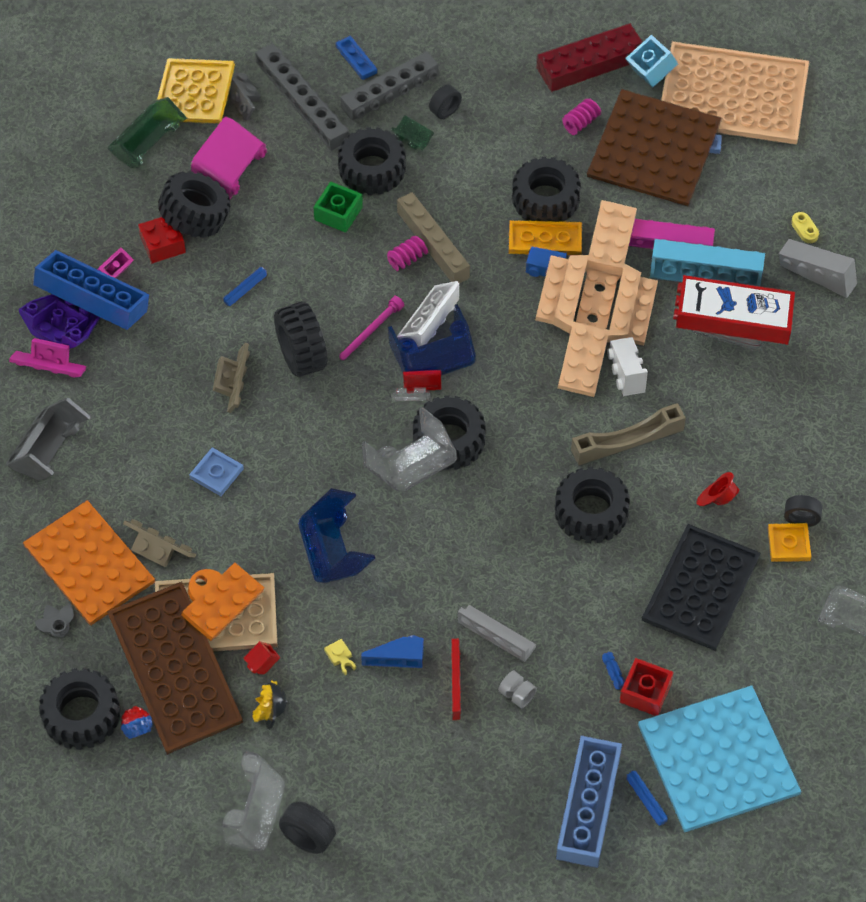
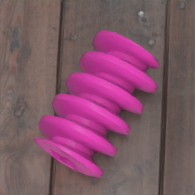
M585 99L563 117V125L571 135H576L582 128H585L587 124H590L592 120L601 115V109L593 100Z
M412 236L404 243H401L399 247L388 251L387 258L390 265L398 272L399 267L405 269V263L410 266L411 260L416 262L417 257L422 258V252L425 255L429 252L422 239Z

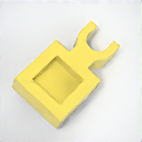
M342 639L324 648L333 665H341L344 675L347 674L346 666H351L353 670H356L354 662L349 660L352 657V653Z

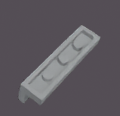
M470 605L466 609L461 607L458 611V623L523 662L528 659L536 648L535 643Z

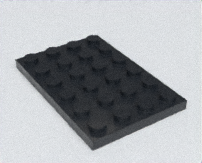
M687 524L641 621L716 651L761 553Z

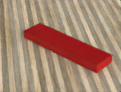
M458 638L451 639L452 720L461 719L460 640Z

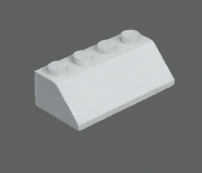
M458 281L435 285L396 338L410 353L423 351L427 347V342L436 335L438 327L446 321V316L455 309V304L459 300Z

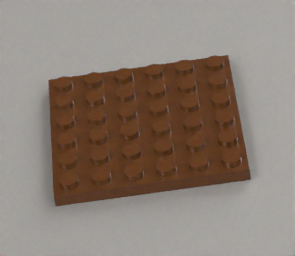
M621 89L588 169L587 177L689 206L722 117Z

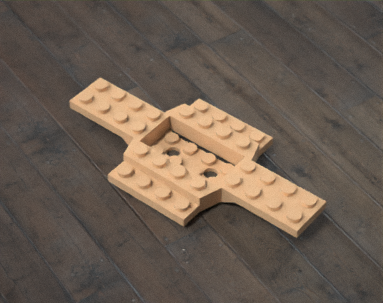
M602 200L589 255L569 256V259L552 255L550 257L535 320L553 324L570 334L558 389L594 397L606 344L612 340L633 337L635 344L644 346L658 281L641 277V272L625 264L637 208ZM586 272L587 276L583 288V293L580 301L576 322H573L584 273ZM620 280L610 328L607 330L617 281ZM601 284L605 287V290L599 292L595 289V285ZM595 315L598 321L590 322L587 317Z

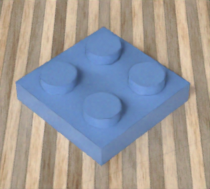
M211 448L189 476L191 480L222 496L244 468L239 462Z

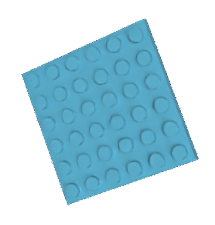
M753 686L638 722L640 731L684 832L801 794L800 787Z

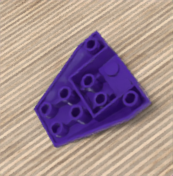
M53 294L32 300L19 309L22 319L33 336L41 340L69 345L70 348L78 346L89 338L101 318Z

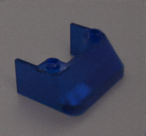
M458 304L454 305V322L450 326L452 336L419 347L411 338L398 340L392 326L388 327L389 345L402 372L441 370V375L475 363L476 353L469 326Z
M331 488L299 520L300 533L316 582L328 583L356 576L376 559L375 555L355 551L347 553L340 527L347 520L345 506L356 497V493Z

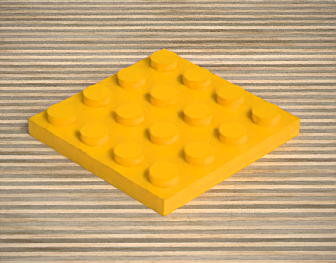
M167 59L153 114L154 120L220 123L233 76L234 61Z

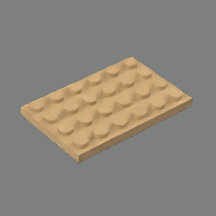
M274 573L250 575L265 587L264 591L212 641L208 639L212 651L252 649L259 641L269 643L272 647H278ZM190 579L155 581V592L182 581L188 593ZM203 579L196 580V583L198 585H206V582Z

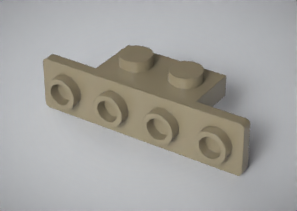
M244 343L239 349L237 361L223 356L218 360L213 391L230 397L227 408L229 413L238 408L241 402L239 394L244 386L242 378L247 370L245 362L250 355L248 343Z
M135 519L124 521L123 523L139 532L131 550L164 567L168 565L174 550L188 557H196V553L192 552L191 547L185 544L180 546L175 543V539L166 535L162 537L158 535L159 531L150 527L146 529L142 527L143 523Z

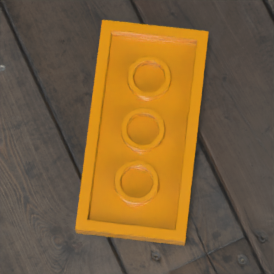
M510 220L509 254H529L530 248L533 246L567 253V255H581L582 222Z

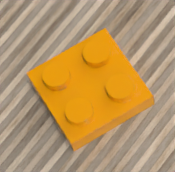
M808 523L768 524L771 562L811 561Z

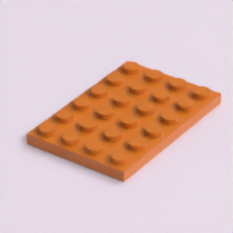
M88 500L23 542L24 547L90 626L108 615L107 611L120 607L155 583V578Z

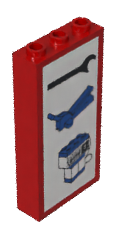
M683 275L682 283L678 282L677 293L680 296H676L675 306L678 309L675 308L673 320H677L676 328L789 344L795 292Z

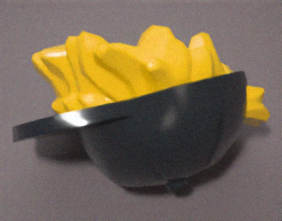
M271 681L267 685H262L263 691L260 693L261 696L256 698L259 706L255 708L252 714L254 722L265 720L267 729L273 727L276 717L285 711L287 704L286 695L281 687L277 685V681Z

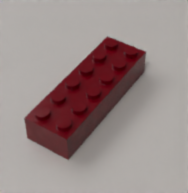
M631 23L538 54L536 68L550 91L553 92L630 65L626 57L643 42Z

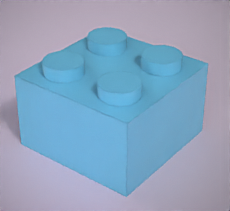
M652 35L626 57L632 69L652 87L678 65L672 53Z

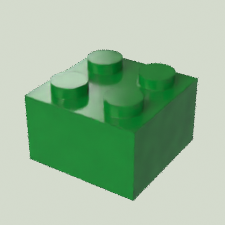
M330 181L313 207L314 220L346 233L363 208L362 194Z

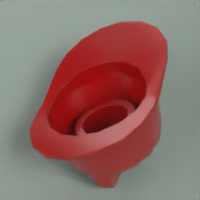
M726 472L722 474L713 484L707 487L697 498V505L706 506L712 502L717 505L729 503L739 493V488L733 482V473Z

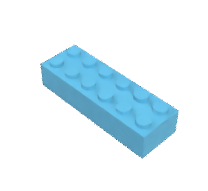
M655 239L650 278L682 282L683 275L760 287L765 253Z

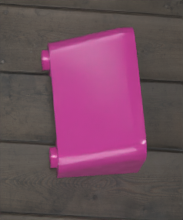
M224 117L194 156L191 163V171L196 174L202 173L203 176H209L213 181L220 183V186L224 187L226 194L231 199L239 191L238 178L253 158L260 160V158L265 157L267 148L262 141L236 121Z

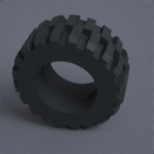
M366 127L365 130L361 128L356 130V133L352 132L348 135V139L345 138L341 142L338 149L340 178H342L345 185H349L351 190L355 191L356 189L361 194L373 195V193H377L380 195L384 191H391L393 186L397 187L405 176L406 152L404 144L395 134L392 135L390 131L386 129L383 131L382 128L378 127L376 129ZM368 156H378L386 160L377 166H366L358 162Z
M546 157L531 159V162L527 161L522 167L518 168L513 177V206L516 208L517 213L522 215V218L527 221L564 222L567 220V217L571 218L579 207L581 180L577 171L570 164L566 165V162L563 160L559 161L555 157H551V159ZM539 186H552L561 192L554 196H541L532 190Z
M184 171L179 172L168 178L158 200V209L161 217L165 218V222L171 225L174 230L182 232L181 234H188L195 238L197 236L200 238L210 237L218 233L231 207L229 195L226 194V190L220 186V183L213 181L209 176H203L202 173L196 174L193 171H188L187 173Z
M298 302L277 309L274 313L275 331L280 349L292 374L302 377L324 370L328 364L326 344L319 322L311 306L306 302Z
M450 395L444 396V398L437 397L432 402H426L424 408L420 407L417 411V415L413 420L414 449H416L420 458L423 457L425 463H432V467L437 469L443 467V470H449V468H454V470L460 469L462 465L466 467L470 465V461H476L478 454L480 455L484 449L486 436L484 416L475 404L471 405V401L467 399L461 400V397L458 396L451 398ZM443 425H456L462 428L466 434L460 439L445 441L434 436L432 432Z
M587 467L585 470L583 468L577 469L576 473L571 472L567 475V479H562L560 486L556 490L555 518L558 521L559 527L561 529L565 528V534L568 536L574 535V539L577 541L584 539L585 543H591L592 540H596V543H601L604 538L607 541L612 539L613 533L618 535L621 532V528H624L627 523L630 495L628 494L627 486L623 484V480L620 477H615V473L611 471L606 472L603 468L593 469V467ZM591 495L604 499L610 507L602 513L589 514L578 509L574 503L581 497Z
M74 668L68 673L66 671L61 672L58 678L53 677L50 680V686L47 684L44 687V694L40 695L39 712L48 736L53 738L55 743L58 745L63 743L64 747L68 749L75 746L76 750H83L84 746H88L89 749L94 747V744L97 742L99 744L103 743L106 735L110 737L113 734L112 727L116 728L119 723L120 705L115 687L105 675L101 677L100 672L96 670L90 672L89 668H82L80 671ZM89 697L99 703L95 712L82 720H69L61 715L64 706L75 698Z

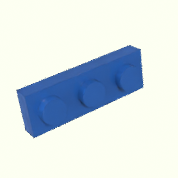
M351 36L336 42V48L362 80L377 74V68Z

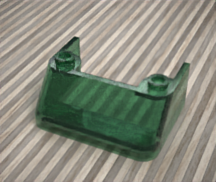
M169 97L156 100L107 149L130 168H138L144 162L142 160L144 154L166 132L170 130L174 132L180 126L179 122L185 121L187 117Z

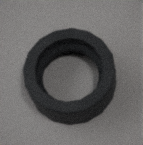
M450 84L444 85L432 96L429 102V109L438 118L446 119L459 108L462 95Z
M796 495L786 500L784 517L790 524L808 523V527H812L821 521L823 506L814 497Z

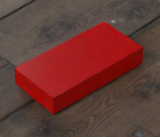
M441 370L403 372L404 391L442 390Z

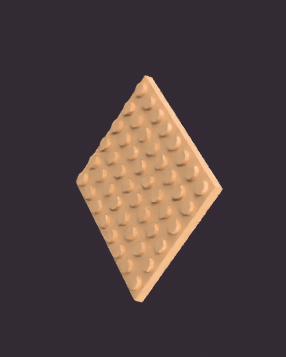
M672 42L670 52L678 62V65L665 77L662 101L722 117L717 133L797 144L809 61Z

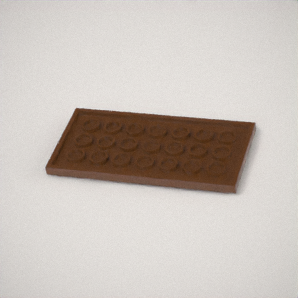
M182 581L107 611L166 754L243 723V719L207 637L181 616L182 612L191 604Z

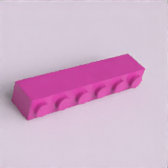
M635 218L629 246L653 249L655 239L713 246L715 229Z

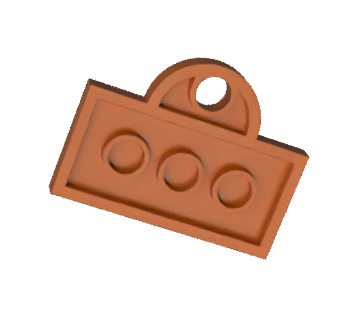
M236 563L223 574L211 569L200 570L189 581L188 594L193 602L182 612L181 616L212 641L264 591L265 587ZM203 579L206 585L200 586L196 583V580Z

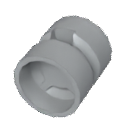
M511 671L501 682L498 691L507 698L512 697V702L522 709L533 699L537 687L529 681H523L524 678L516 671Z

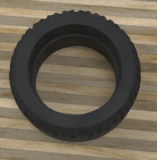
M304 802L291 803L279 820V827L283 835L294 845L309 853H323L336 835L333 822L322 811Z

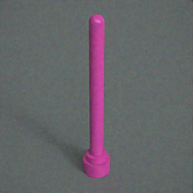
M398 296L391 298L388 308L339 355V358L345 360L393 312H399L405 306L404 302Z

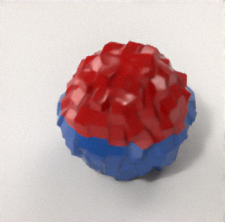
M137 706L126 710L121 717V730L129 739L146 734L153 727L152 717L149 713Z

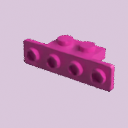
M37 338L31 341V354L15 351L9 359V362L16 363L19 366H30L37 370L44 369L56 374H66L70 377H81L86 370L84 365L69 362V345Z

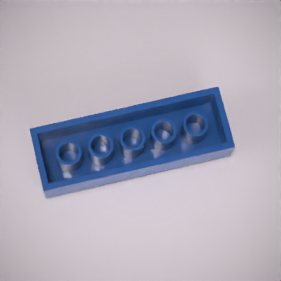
M57 250L35 267L34 286L121 328L128 330L147 312L149 294Z

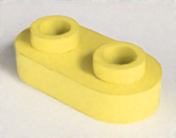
M803 212L795 213L791 223L800 238L806 243L816 242L819 230L811 218Z

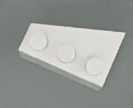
M633 337L610 341V348L607 349L608 358L613 361V374L618 377L616 380L617 388L622 391L623 396L645 393L648 371L646 368L642 369L641 367L643 360L638 358V349Z

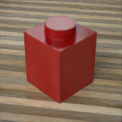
M259 641L243 659L248 663L247 668L254 674H266L281 657L269 643Z

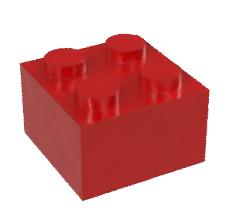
M160 217L138 224L140 238L151 264L186 253L181 232L174 230L171 225H168L165 222V218Z
M635 658L621 690L620 703L658 716L671 687L674 672Z

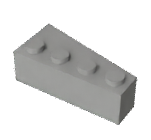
M791 239L786 242L779 252L780 266L845 298H848L857 284L855 260L853 258Z

